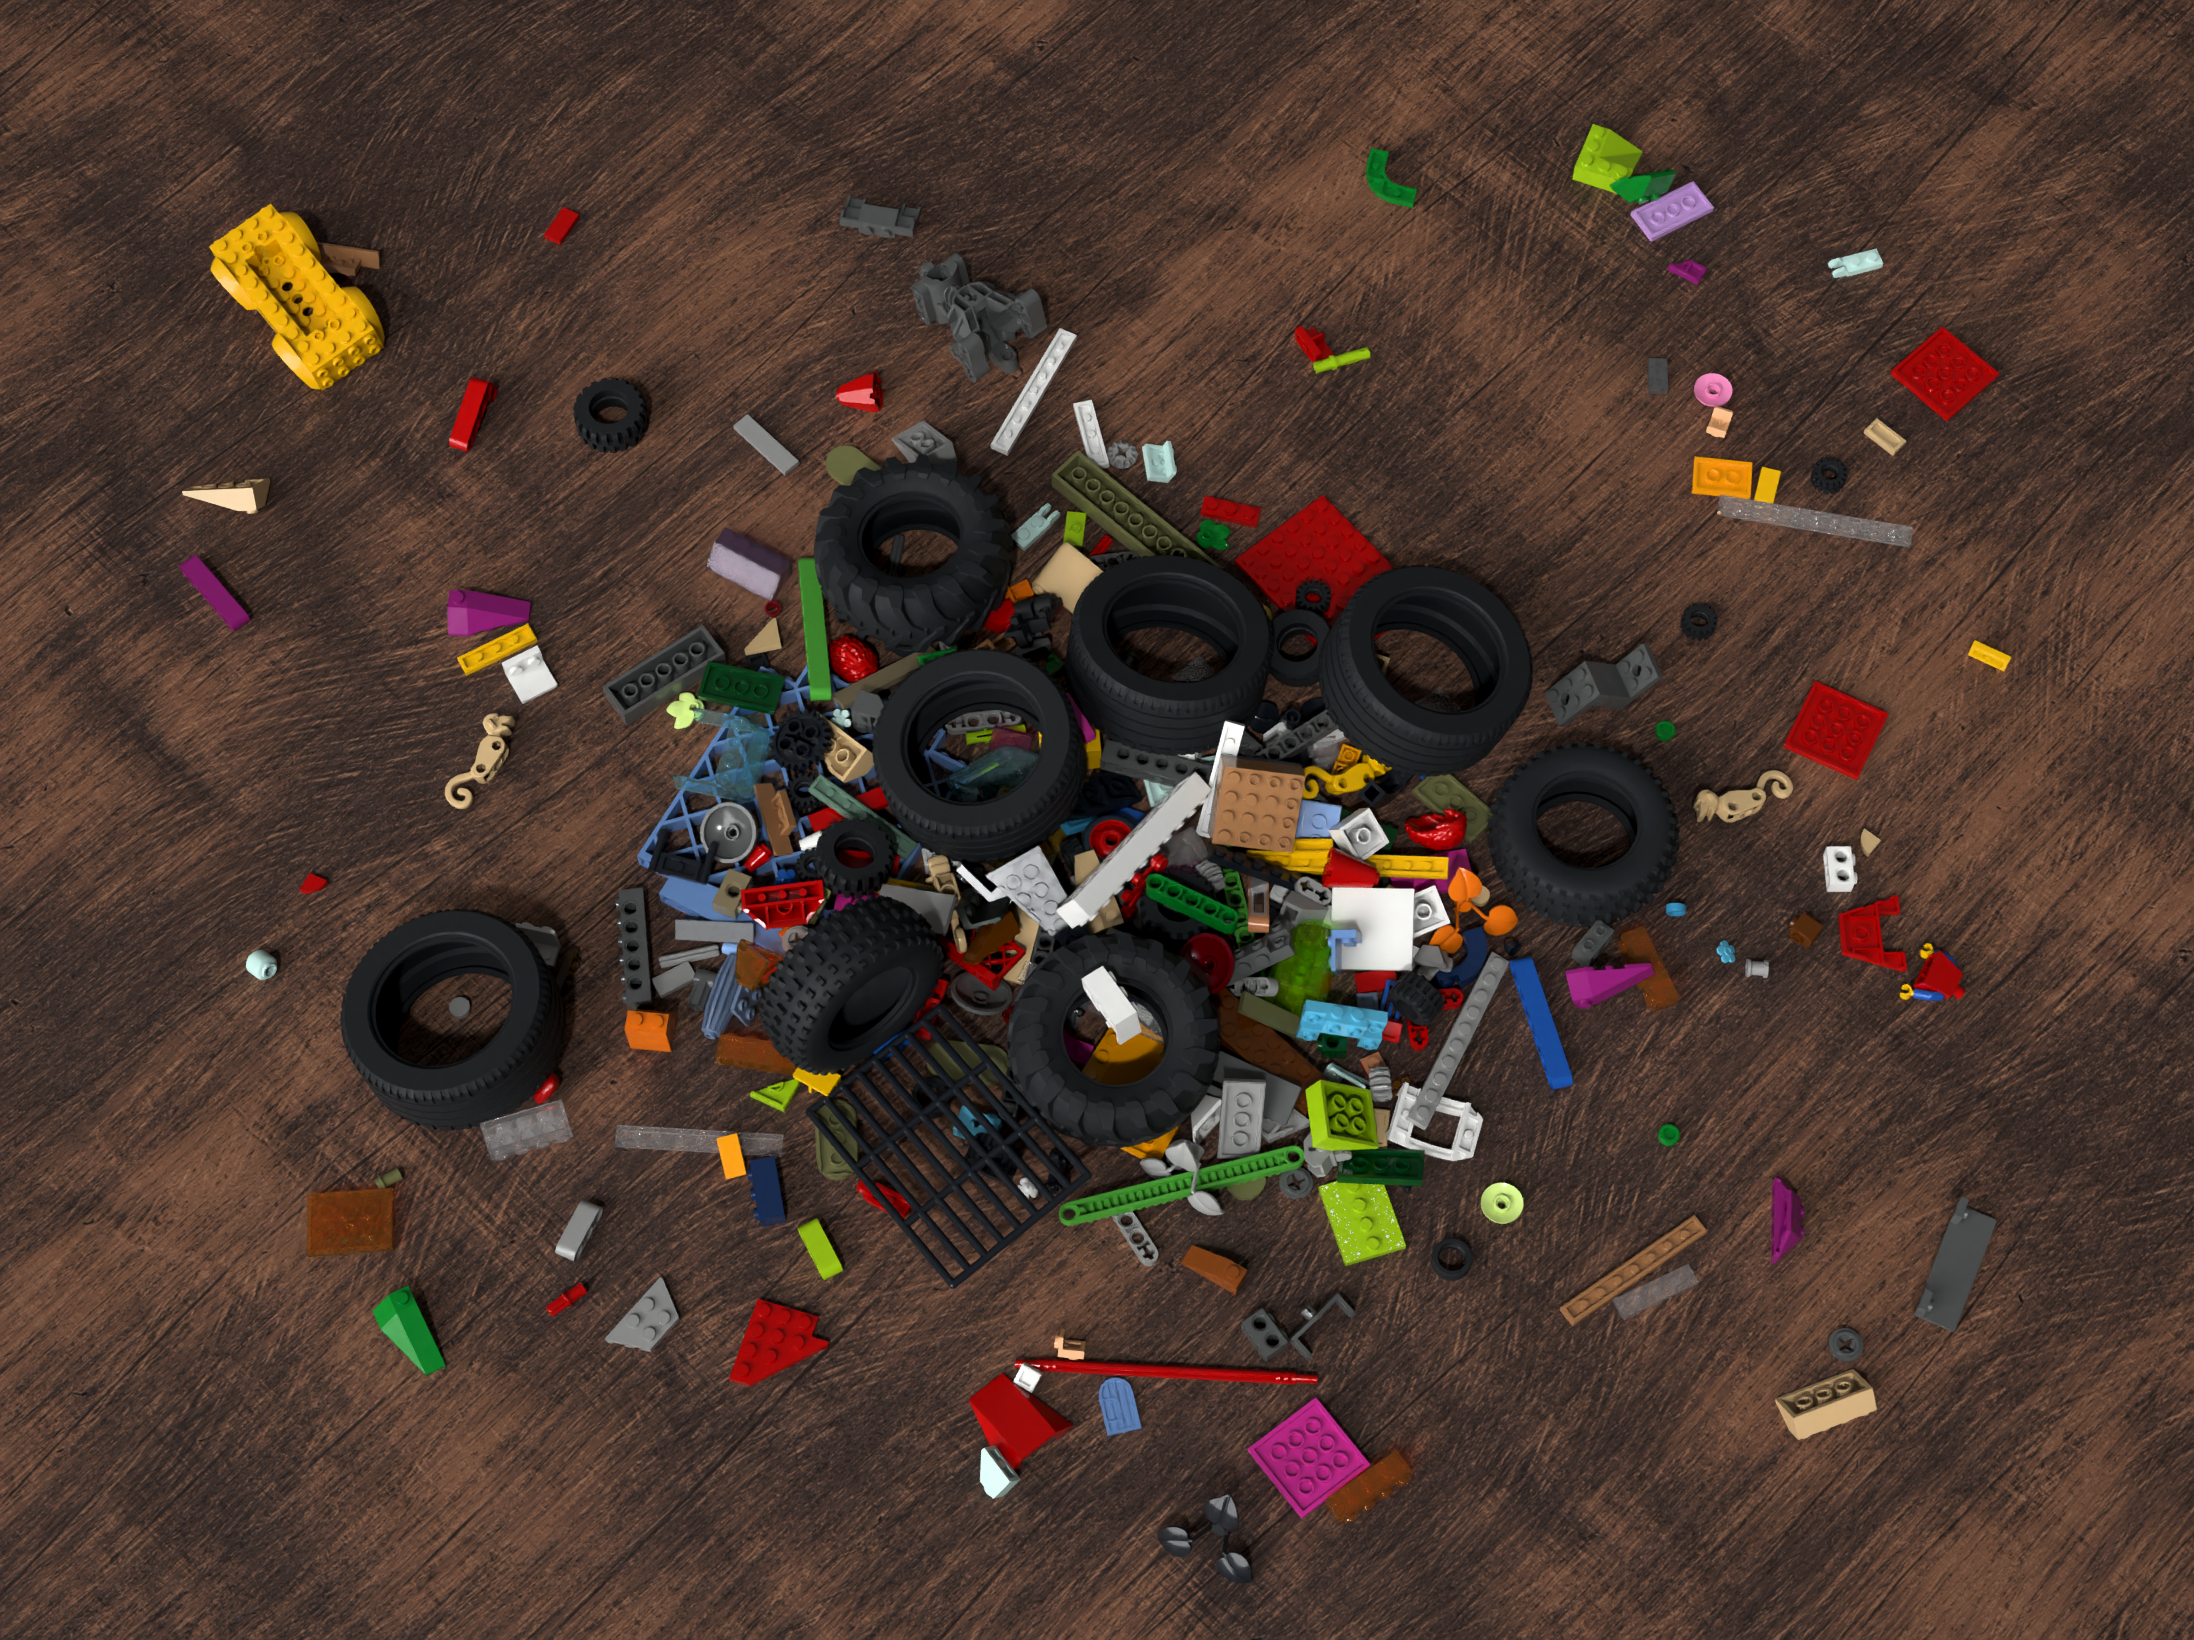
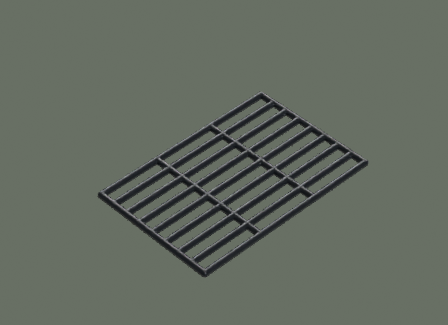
M943 1004L935 1006L838 1083L829 1096L823 1095L805 1111L810 1120L951 1289L958 1287L1092 1178V1173L1035 1108L1028 1103V1100ZM941 1014L982 1061L973 1070L930 1022L937 1015ZM922 1027H925L966 1074L958 1082L951 1078L914 1035ZM906 1040L913 1045L949 1087L940 1096L898 1048ZM892 1053L933 1102L924 1109L917 1103L881 1061L888 1054ZM873 1066H876L916 1113L908 1122L902 1118L865 1074ZM987 1068L1031 1117L1022 1126L978 1077ZM859 1079L900 1128L889 1135L849 1088V1085ZM971 1081L1013 1128L1014 1132L1004 1139L962 1090ZM839 1093H844L883 1140L874 1149L832 1100ZM956 1095L997 1142L998 1145L991 1151L987 1152L945 1103L952 1096ZM824 1105L829 1108L865 1151L866 1155L858 1162L855 1161L816 1114ZM937 1108L944 1113L980 1155L981 1159L972 1166L929 1117ZM921 1121L963 1168L964 1172L956 1179L953 1178L913 1131L912 1128ZM1036 1124L1081 1174L1072 1183L1027 1133ZM905 1134L948 1184L940 1192L936 1191L896 1143ZM1021 1138L1065 1189L1054 1196L1010 1145ZM887 1148L891 1149L931 1197L922 1206L879 1156ZM1003 1151L1048 1201L1039 1210L994 1160ZM871 1161L875 1163L915 1211L906 1219L900 1215L862 1169ZM988 1165L1031 1215L1022 1224L977 1173L984 1166ZM969 1178L975 1182L1014 1228L1006 1237L998 1231L961 1187ZM953 1191L996 1240L997 1244L987 1251L944 1200ZM936 1205L939 1206L981 1256L971 1265L928 1215L927 1212ZM920 1218L964 1270L955 1278L950 1275L910 1227Z

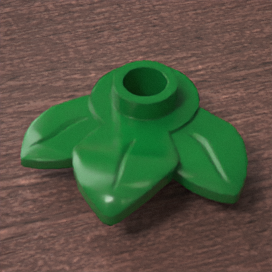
M1207 519L1200 525V531L1196 536L1197 544L1202 548L1228 549L1230 546L1225 539L1230 535L1231 529L1224 524L1215 525L1212 519Z

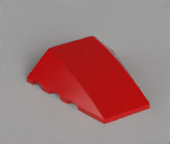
M1004 1373L1000 1374L969 1398V1402L989 1445L997 1447L1015 1472L1022 1467V1461L1053 1437L1057 1440L1073 1427V1424L1027 1390L1014 1383Z

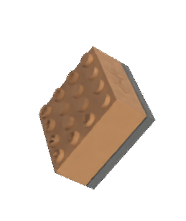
M1220 754L1208 825V833L1212 844L1292 853L1306 777L1301 764Z

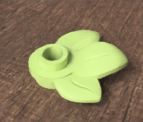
M684 692L680 693L679 701L672 702L666 711L670 715L677 717L674 725L675 729H682L690 726L694 719L701 718L704 715L705 706L692 693Z

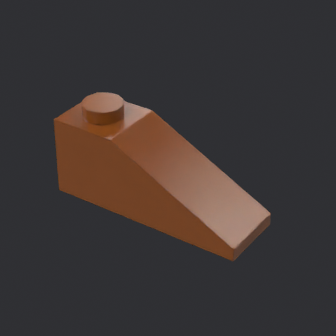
M1191 1245L1181 1261V1264L1234 1295H1237L1247 1278L1248 1270L1230 1259Z

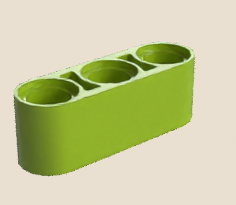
M817 1218L797 1227L823 1280L843 1272V1268Z

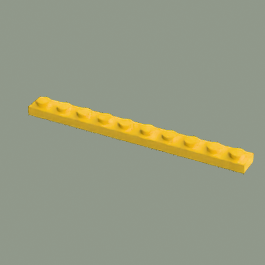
M1246 850L1245 853L1247 856L1259 858L1264 862L1279 865L1284 869L1296 871L1300 874L1323 875L1324 866L1328 859H1292V853L1280 851ZM1371 855L1363 861L1377 868V873H1380V877L1448 879L1449 857Z

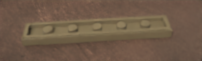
M929 646L926 653L915 652L832 694V699L843 710H846L853 706L859 690L877 694L901 682L907 675H911L913 670L918 669V656L937 651Z

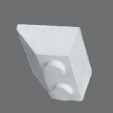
M1359 808L1328 830L1339 849L1361 861H1364L1389 843L1388 838L1370 808Z

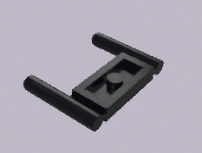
M661 829L648 870L706 885L718 843L715 841L710 843L705 862L702 863L662 853L668 830Z

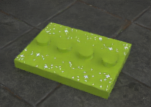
M1335 1181L1319 1186L1318 1190L1345 1266L1406 1249V1244L1385 1185L1337 1183Z

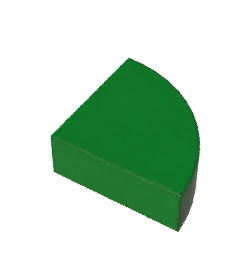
M1052 652L1047 659L1046 671L1054 678L1065 669V664Z

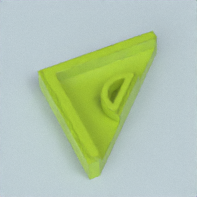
M793 1079L773 1084L765 1089L755 1092L751 1091L750 1097L785 1113L801 1082Z

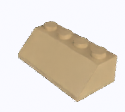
M1854 1369L1775 1398L1789 1431L1798 1440L1808 1438L1810 1435L1829 1430L1831 1427L1847 1423L1854 1418L1868 1415L1870 1412L1877 1410L1873 1388Z

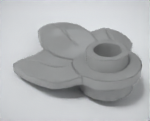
M1442 950L1446 968L1421 965L1417 975H1424L1430 981L1439 970L1451 972L1454 961L1448 957L1446 951Z

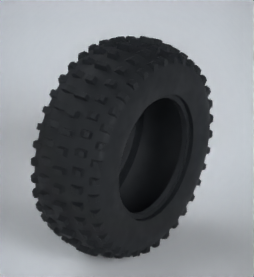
M1579 742V745L1577 743H1572L1571 745L1570 743H1565L1564 747L1562 745L1549 748V752L1547 749H1544L1537 753V758L1530 756L1524 762V767L1521 764L1515 768L1516 770H1514L1515 776L1509 775L1504 780L1506 788L1501 787L1497 791L1495 798L1498 800L1491 805L1490 812L1494 814L1491 818H1488L1487 824L1488 827H1492L1487 835V842H1492L1489 844L1490 856H1495L1492 859L1493 866L1495 865L1496 871H1499L1497 875L1505 883L1507 891L1513 890L1514 898L1519 903L1523 901L1526 904L1525 908L1529 911L1534 912L1536 910L1539 912V917L1546 920L1550 917L1552 922H1558V924L1562 925L1563 922H1567V926L1570 927L1572 925L1579 927L1580 924L1582 927H1588V924L1592 927L1599 920L1606 925L1617 922V918L1620 921L1625 920L1630 916L1631 911L1634 914L1639 912L1640 908H1642V903L1648 905L1654 899L1653 893L1658 894L1663 890L1664 884L1662 881L1666 882L1667 879H1670L1672 871L1669 869L1672 865L1675 866L1678 858L1673 855L1676 854L1680 847V843L1675 842L1679 839L1680 827H1675L1678 825L1676 813H1672L1675 810L1674 803L1671 804L1672 801L1668 798V791H1663L1661 780L1658 777L1654 779L1652 776L1653 771L1647 766L1643 768L1640 760L1634 757L1632 759L1629 758V753L1620 750L1616 752L1614 751L1615 747L1604 745L1602 748L1600 743H1594V746L1593 743L1585 745V742ZM1567 802L1592 803L1608 810L1621 822L1629 837L1630 850L1618 861L1604 867H1575L1557 859L1546 849L1539 838L1536 822L1546 811L1559 804Z
M878 895L876 899L874 896H868L865 901L858 899L854 905L848 903L841 911L836 909L829 918L821 919L820 924L814 929L812 927L808 929V934L802 939L799 938L794 948L787 950L784 960L776 964L777 970L769 976L771 981L764 985L763 989L766 993L760 997L762 1002L759 1005L760 1017L763 1021L765 1032L776 1051L783 1058L787 1057L794 1066L809 1073L812 1072L814 1075L820 1073L825 1076L829 1072L830 1074H836L840 1069L846 1071L851 1065L857 1066L861 1060L865 1058L867 1060L870 1059L874 1051L895 1037L899 1032L907 1029L908 1023L917 1018L916 1014L919 1010L925 1008L926 1000L932 998V990L938 987L939 984L937 979L943 974L941 969L944 967V955L941 946L938 944L940 941L934 931L931 930L932 926L927 922L926 918L902 901L899 902L898 900H893L892 897L887 896L885 898V896Z

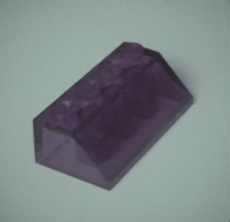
M726 527L714 542L706 565L707 569L768 601L775 599L793 574L791 561Z

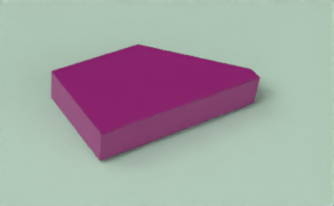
M1688 260L1680 264H1669L1667 270L1698 285L1708 268Z

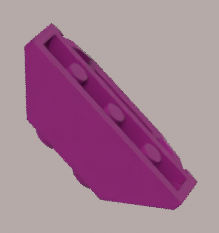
M1775 1176L1772 1182L1771 1264H1776L1804 1237V1226H1801V1218L1803 1219L1804 1206H1801V1198L1780 1176Z

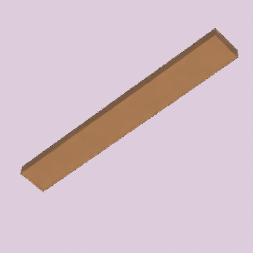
M1693 1215L1561 1306L1559 1310L1573 1327L1707 1234V1229Z

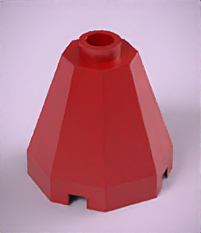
M867 372L840 385L839 390H836L837 400L843 406L868 412H880V409L883 408L884 394L883 389L879 388L882 382L878 372Z

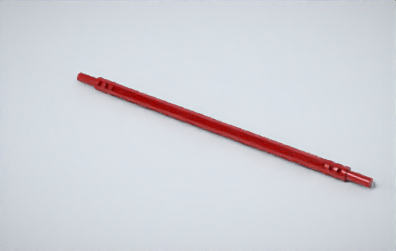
M1037 1358V1360H1015V1368H1021L1022 1364L1026 1362L1037 1370L1044 1372L1296 1385V1383L1317 1384L1318 1375L1296 1374L1293 1371Z

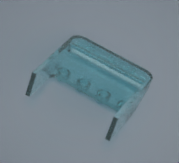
M694 707L693 712L696 722L729 728L714 779L705 781L674 774L675 788L740 802L752 801L756 796L753 786L760 783L770 749L769 744L772 742L769 738L771 736L770 732L744 717Z

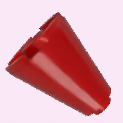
M1330 848L1327 858L1330 859H1328L1323 870L1322 887L1373 888V885L1378 884L1380 873H1377V868L1337 848Z

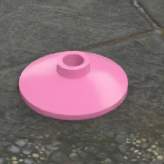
M1709 373L1697 379L1694 385V394L1706 406H1722L1732 396V385L1724 376Z

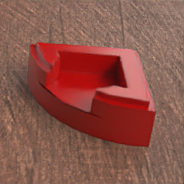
M309 873L299 890L301 893L311 894L323 890L329 883L327 880Z

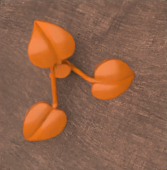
M1459 866L1448 888V894L1456 906L1453 909L1456 927L1455 929L1451 925L1440 927L1434 933L1429 945L1439 946L1441 951H1446L1448 955L1455 953L1461 947L1463 938L1460 933H1457L1460 929L1459 911L1468 912L1471 908L1474 909L1483 919L1487 920L1483 926L1484 930L1494 936L1503 935L1511 931L1518 923V919L1514 910L1507 905L1495 906L1490 910L1489 916L1481 912L1472 903L1470 898H1475L1481 893L1482 883L1473 872Z

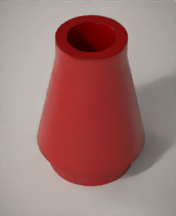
M762 843L760 846L757 845L743 865L752 873L770 861L773 853Z

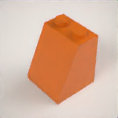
M646 1009L628 1010L624 1030L630 1048L672 1052L678 1013Z

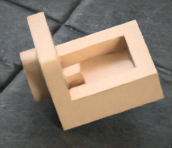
M1715 406L1706 433L1724 438L1733 411Z
M1061 1328L1060 1336H1055L1054 1348L1058 1349V1357L1070 1360L1084 1359L1086 1341L1065 1340V1329Z

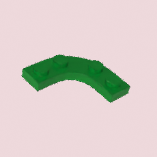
M1371 148L1366 166V180L1370 189L1375 195L1386 202L1413 208L1417 189L1401 186L1390 181L1385 174L1389 152Z

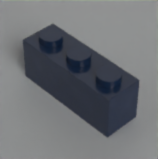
M775 1156L751 1160V1168L747 1169L749 1181H753L754 1188H750L752 1201L756 1200L757 1207L753 1208L755 1221L759 1220L761 1227L786 1222Z

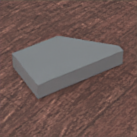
M1422 945L1413 959L1416 965L1446 968L1443 953L1439 946Z

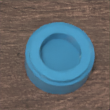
M1682 903L1666 904V914L1670 916H1684L1686 914V905Z

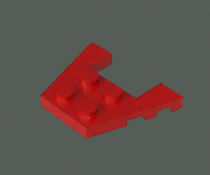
M1898 895L1838 915L1841 952L1843 956L1906 972L1905 952L1883 951L1879 916H1895L1900 914Z

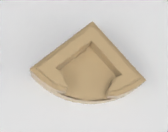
M1864 828L1860 836V844L1863 853L1869 857L1881 840Z

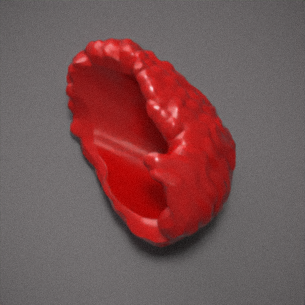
M841 635L840 639H834L833 643H829V646H827L829 667L838 675H841L848 683L854 684L878 671L876 654L860 639Z
M1449 808L1444 809L1446 816L1436 813L1422 815L1420 819H1408L1404 826L1410 836L1409 839L1435 851L1450 850L1462 843L1467 831V816L1465 813Z

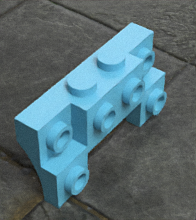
M1306 1000L1300 1023L1296 1030V1038L1312 1041L1317 1040L1320 1033L1357 1038V1047H1363L1366 1050H1377L1382 1041V1032L1388 1022V1012Z

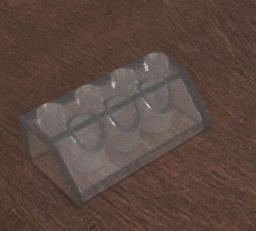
M562 1099L480 1123L492 1161H501L513 1154H525L530 1149H542L551 1143H562L574 1137Z

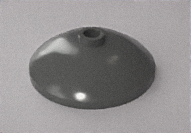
M724 802L712 807L704 816L700 828V838L705 851L708 853L712 841L717 842L718 848L714 859L722 863H735L745 859L754 849L758 836L757 823L752 813L743 805L734 802ZM734 829L737 831L736 836L733 835Z
M968 972L960 974L952 982L951 995L955 1002L964 1010L976 1015L991 1016L1002 1013L1009 1008L1012 1001V991L1002 979L999 982L1000 986L995 991Z

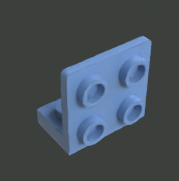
M1356 929L1331 930V935L1328 936V947L1331 948V956H1328V968H1331V971L1337 976H1341L1342 944L1345 947H1356L1357 943H1362V935Z

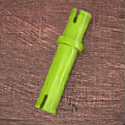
M1364 347L1341 355H1330L1326 359L1313 362V368L1316 374L1331 369L1337 370L1338 367L1369 359L1370 351L1368 347Z
M1025 724L994 729L983 728L980 731L965 732L967 745L981 742L988 744L989 741L1026 736ZM1014 731L1013 733L998 735V733ZM994 734L993 736H986V737H979V738H977V736Z

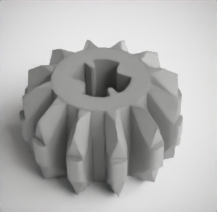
M1205 860L1195 867L1198 878L1204 877L1208 881V885H1212L1214 888V894L1223 890L1225 879L1217 864Z
M1381 1066L1370 1069L1369 1082L1374 1102L1391 1100L1393 1091L1391 1074L1388 1067Z

